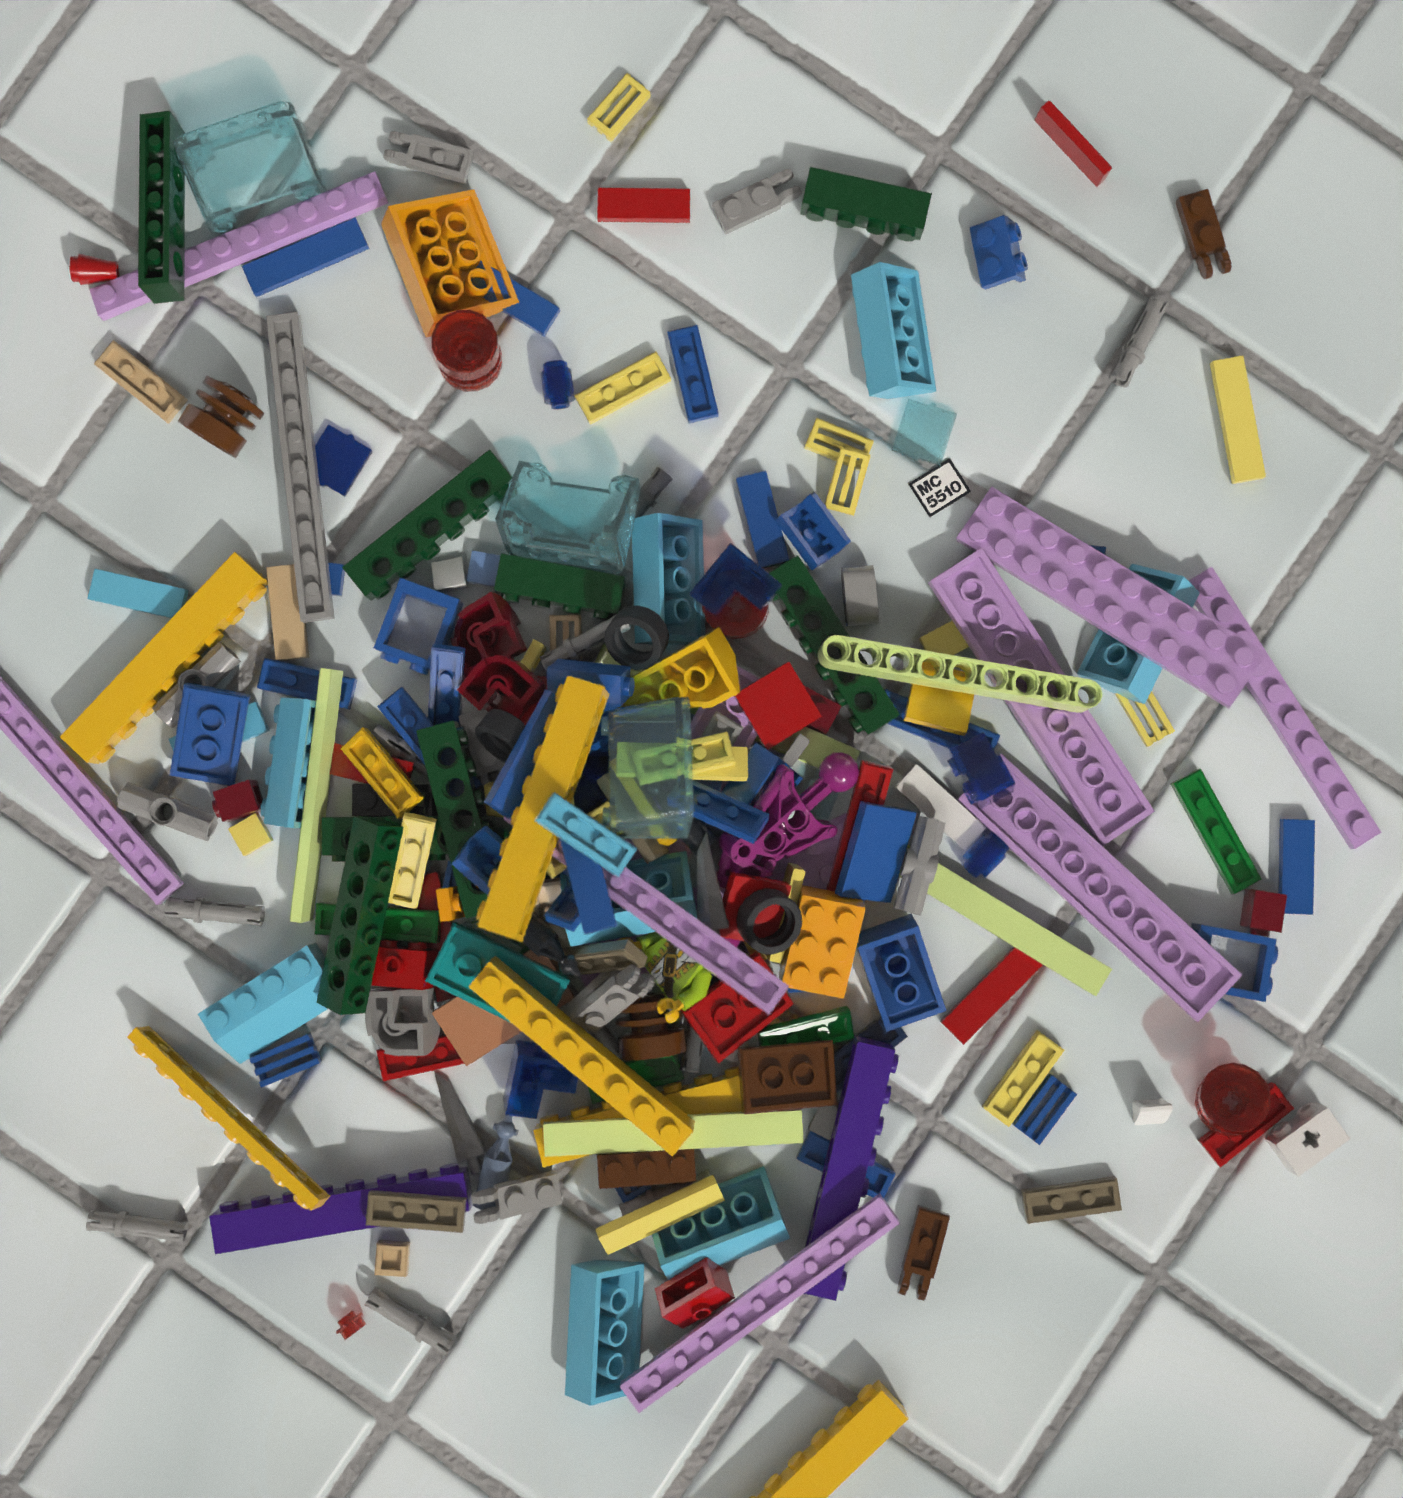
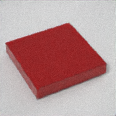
M789 661L741 689L740 693L734 696L767 750L822 717Z
M731 872L722 899L729 928L720 929V936L722 938L744 941L738 932L736 923L738 909L743 901L753 892L764 888L777 889L789 897L792 885L784 881ZM774 904L766 907L759 913L753 927L756 936L765 938L778 931L784 913L782 906Z

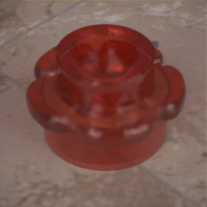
M352 1310L337 1322L340 1328L336 1331V1334L340 1332L344 1340L356 1333L366 1325L362 1318L363 1313L360 1312L356 1315Z

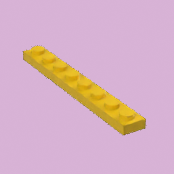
M150 1026L135 1027L127 1036L135 1044L133 1048L139 1055L150 1058L157 1065L156 1070L160 1075L167 1079H172L179 1086L178 1091L185 1098L191 1101L194 1100L201 1106V1113L212 1122H218L225 1129L224 1134L229 1140L237 1144L240 1143L248 1151L247 1156L250 1160L258 1165H263L271 1172L270 1178L277 1185L287 1187L294 1194L293 1199L299 1206L304 1209L309 1208L312 1211L321 1207L328 1200L330 1195Z

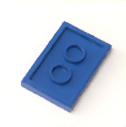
M187 682L184 684L170 776L227 786L236 784L251 694Z
M861 801L835 894L841 897L891 903L917 813L909 809Z

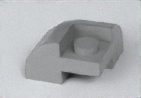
M405 988L370 990L365 1013L368 1036L372 1035L376 1044L385 1050V1054L394 1056H425L433 1051L440 1033V1025L432 1015L434 1010V988L426 990Z

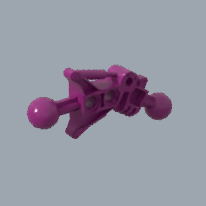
M832 753L826 756L819 767V778L800 795L797 794L794 788L793 770L786 765H779L776 768L775 777L753 806L769 814V820L755 843L752 844L725 831L720 836L719 847L722 854L718 863L719 870L718 872L716 871L719 887L726 889L731 872L763 878L771 876L777 861L784 857L788 859L818 841L835 837L838 833V828L827 820L815 819L810 811L832 791L846 792L853 788L858 780L860 771L855 759L846 753ZM795 811L793 817L788 820L789 815ZM771 832V836L766 841H764L767 834ZM757 854L763 855L760 862L755 860ZM724 938L736 948L741 942L740 940Z

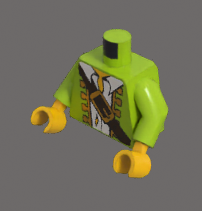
M652 932L639 936L635 942L628 937L619 939L630 940L648 957L645 967L654 976L655 982L667 997L658 1002V1013L662 1014L667 1009H672L665 1015L667 1022H675L679 1017L680 1009L685 1011L707 995L712 973L658 933Z

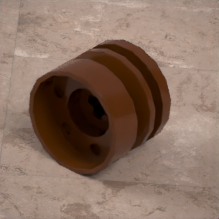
M206 376L202 383L214 393L211 396L198 389L195 394L206 403L205 407L202 409L188 404L178 422L213 446L236 458L247 442L236 431L237 428L242 426L253 431L256 426L245 418L246 414L261 420L264 412L254 404L250 397L226 382Z
M661 992L647 993L644 997H639L621 1012L629 1013V1016L616 1019L617 1026L631 1027L632 1031L618 1037L620 1059L647 1060L672 1056L686 1051L684 1028L669 1027V1022L665 1019V1015L671 1010H666L662 1014L658 1013V1002L663 998H667ZM679 1011L678 1019L682 1017L681 1011Z

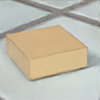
M378 1240L376 1245L375 1275L407 1277L410 1242Z

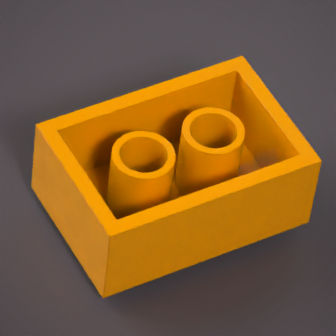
M802 885L797 903L802 916L801 931L795 942L784 952L779 970V978L792 989L844 999L866 907L862 899L841 897L835 894V891Z

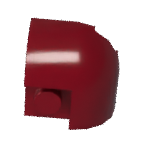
M494 592L484 595L465 607L458 614L460 618L455 626L454 638H450L452 646L465 648V678L474 666L484 658L494 655L515 658L527 650L517 627L521 624L518 616L509 603Z
M494 655L482 659L474 666L457 691L479 711L486 710L489 712L492 709H501L520 720L530 706L536 704L546 689V684L523 663L509 656Z

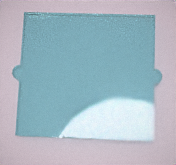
M908 399L892 451L913 457L915 462L922 460L940 466L957 413L938 408L935 403L928 405Z

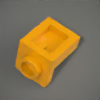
M457 886L436 890L440 922L465 917Z

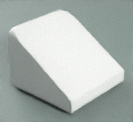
M462 557L431 563L434 589L436 591L444 593L468 588Z
M1164 1099L1134 1100L1132 1102L1133 1122L1135 1125L1165 1123L1173 1110L1172 1105Z

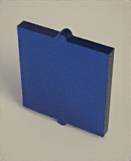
M328 424L315 445L319 485L323 488L327 486L346 497L373 451L354 440L355 438L352 434L346 435Z

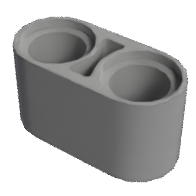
M873 565L841 568L846 626L878 624L879 610Z

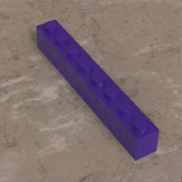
M854 1036L805 1247L855 1212L859 1207L860 1198H865L867 1195L869 1179L865 1177L868 1166L873 1167L877 1151L873 1147L875 1135H881L884 1117L880 1116L883 1104L887 1105L889 1102L891 1086L888 1085L890 1073L895 1074L899 1055L895 1054L896 1050L890 1043ZM845 1264L804 1294L836 1301L838 1291H844L847 1272L843 1271Z
M452 1163L439 1167L440 1171L430 1173L427 1172L426 1168L408 1172L407 1177L396 1178V1174H387L377 1177V1182L366 1184L364 1179L349 1181L345 1183V1187L333 1189L332 1184L323 1185L320 1187L330 1197L321 1207L312 1211L309 1208L304 1209L294 1201V1194L291 1191L283 1193L282 1198L272 1200L270 1195L252 1198L250 1200L251 1203L239 1205L237 1200L222 1203L219 1205V1209L209 1216L215 1255L380 1227L366 1225L368 1192L370 1190L466 1197V1212H468L473 1206L468 1166L459 1167L458 1163Z

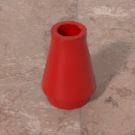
M80 253L78 256H71L72 282H79L80 285H87L116 279L119 277L118 262Z

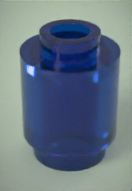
M555 360L544 363L542 365L543 371L540 373L544 403L551 405V408L555 410L570 407V403L575 400L572 371L568 368L567 362Z
M990 832L987 836L983 835L962 856L966 861L962 866L974 878H977L979 875L986 878L1006 858L1005 853L1009 850V847L995 833Z

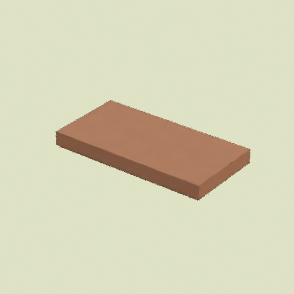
M531 950L522 954L559 972L550 958L545 956L538 957ZM568 985L557 1005L558 1008L575 997ZM457 996L432 1012V1015L466 1066L522 1032L514 1024Z

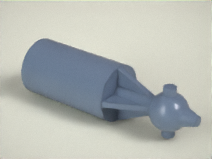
M507 1113L505 1118L498 1124L494 1123L493 1129L496 1130L499 1138L485 1154L476 1192L492 1188L494 1184L509 1180L513 1160L508 1139L513 1135L517 1136L519 1130L515 1129V1125L512 1122V1114ZM495 1201L485 1204L473 1203V1206L484 1210L495 1207L496 1203Z

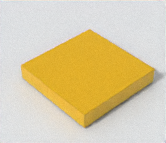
M922 662L923 672L926 675L934 676L935 669L933 665L928 662ZM953 669L954 677L959 681H965V673ZM911 684L903 721L965 736L968 730L974 694Z

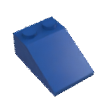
M912 914L860 931L856 948L886 1032L946 1011L919 926Z

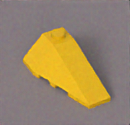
M720 627L661 659L648 669H644L632 676L635 681L633 695L618 708L628 718L656 715L657 713L667 711H685L686 709L697 707L710 708L740 693L736 656Z

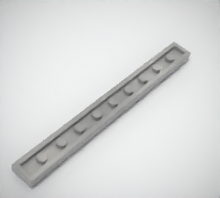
M297 312L266 316L300 621L308 623L335 619L301 318Z

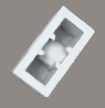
M1317 1102L1308 1103L1299 1108L1297 1116L1288 1122L1284 1121L1277 1124L1271 1130L1272 1134L1265 1138L1286 1169L1297 1176L1302 1175L1350 1140V1137L1329 1108Z

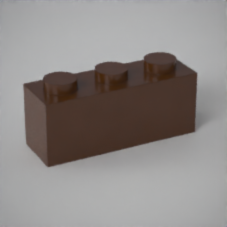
M681 1149L673 1156L665 1150L597 1154L599 1189L696 1181L694 1149Z

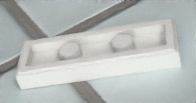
M917 764L895 786L926 817L946 823L944 833L963 851H966L986 829L978 819Z

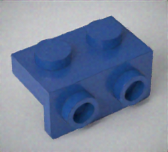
M1002 215L969 228L981 288L986 290L1012 280H1016L1019 283L1026 281L1025 271L1028 270V264L1024 253L1020 251L1019 241L1022 240V234L1017 222Z
M815 492L809 494L801 503L784 512L775 520L812 571L836 556L851 542L844 529L838 524Z
M484 826L469 838L451 864L488 896L491 889L488 888L490 875L494 869L498 870L502 859L499 853L503 840L489 827Z

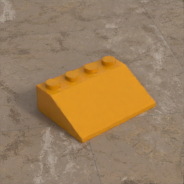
M475 189L387 207L381 226L426 338L456 331L502 312L504 308L519 303ZM480 260L482 261L485 270L476 268ZM492 268L500 272L510 298H503ZM476 277L483 279L486 282V288L479 289L475 287L471 279ZM491 286L497 298L495 302H489L483 298Z

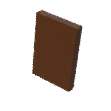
M833 1040L774 1044L737 1049L742 1114L838 1105Z

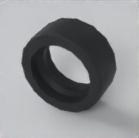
M638 605L628 606L619 611L605 630L604 642L609 654L616 662L624 666H630L633 670H643L655 665L664 653L669 643V632L662 618L651 609ZM632 624L645 630L651 637L653 649L643 652L628 645L621 633L622 625Z
M492 709L475 728V735L488 752L505 763L526 725L506 711Z
M764 888L753 892L743 901L738 909L736 923L739 934L748 945L762 954L773 955L786 950L795 942L801 931L802 916L796 903L786 894L777 889ZM774 904L782 906L785 916L779 930L765 938L756 936L753 927L759 913L766 907Z

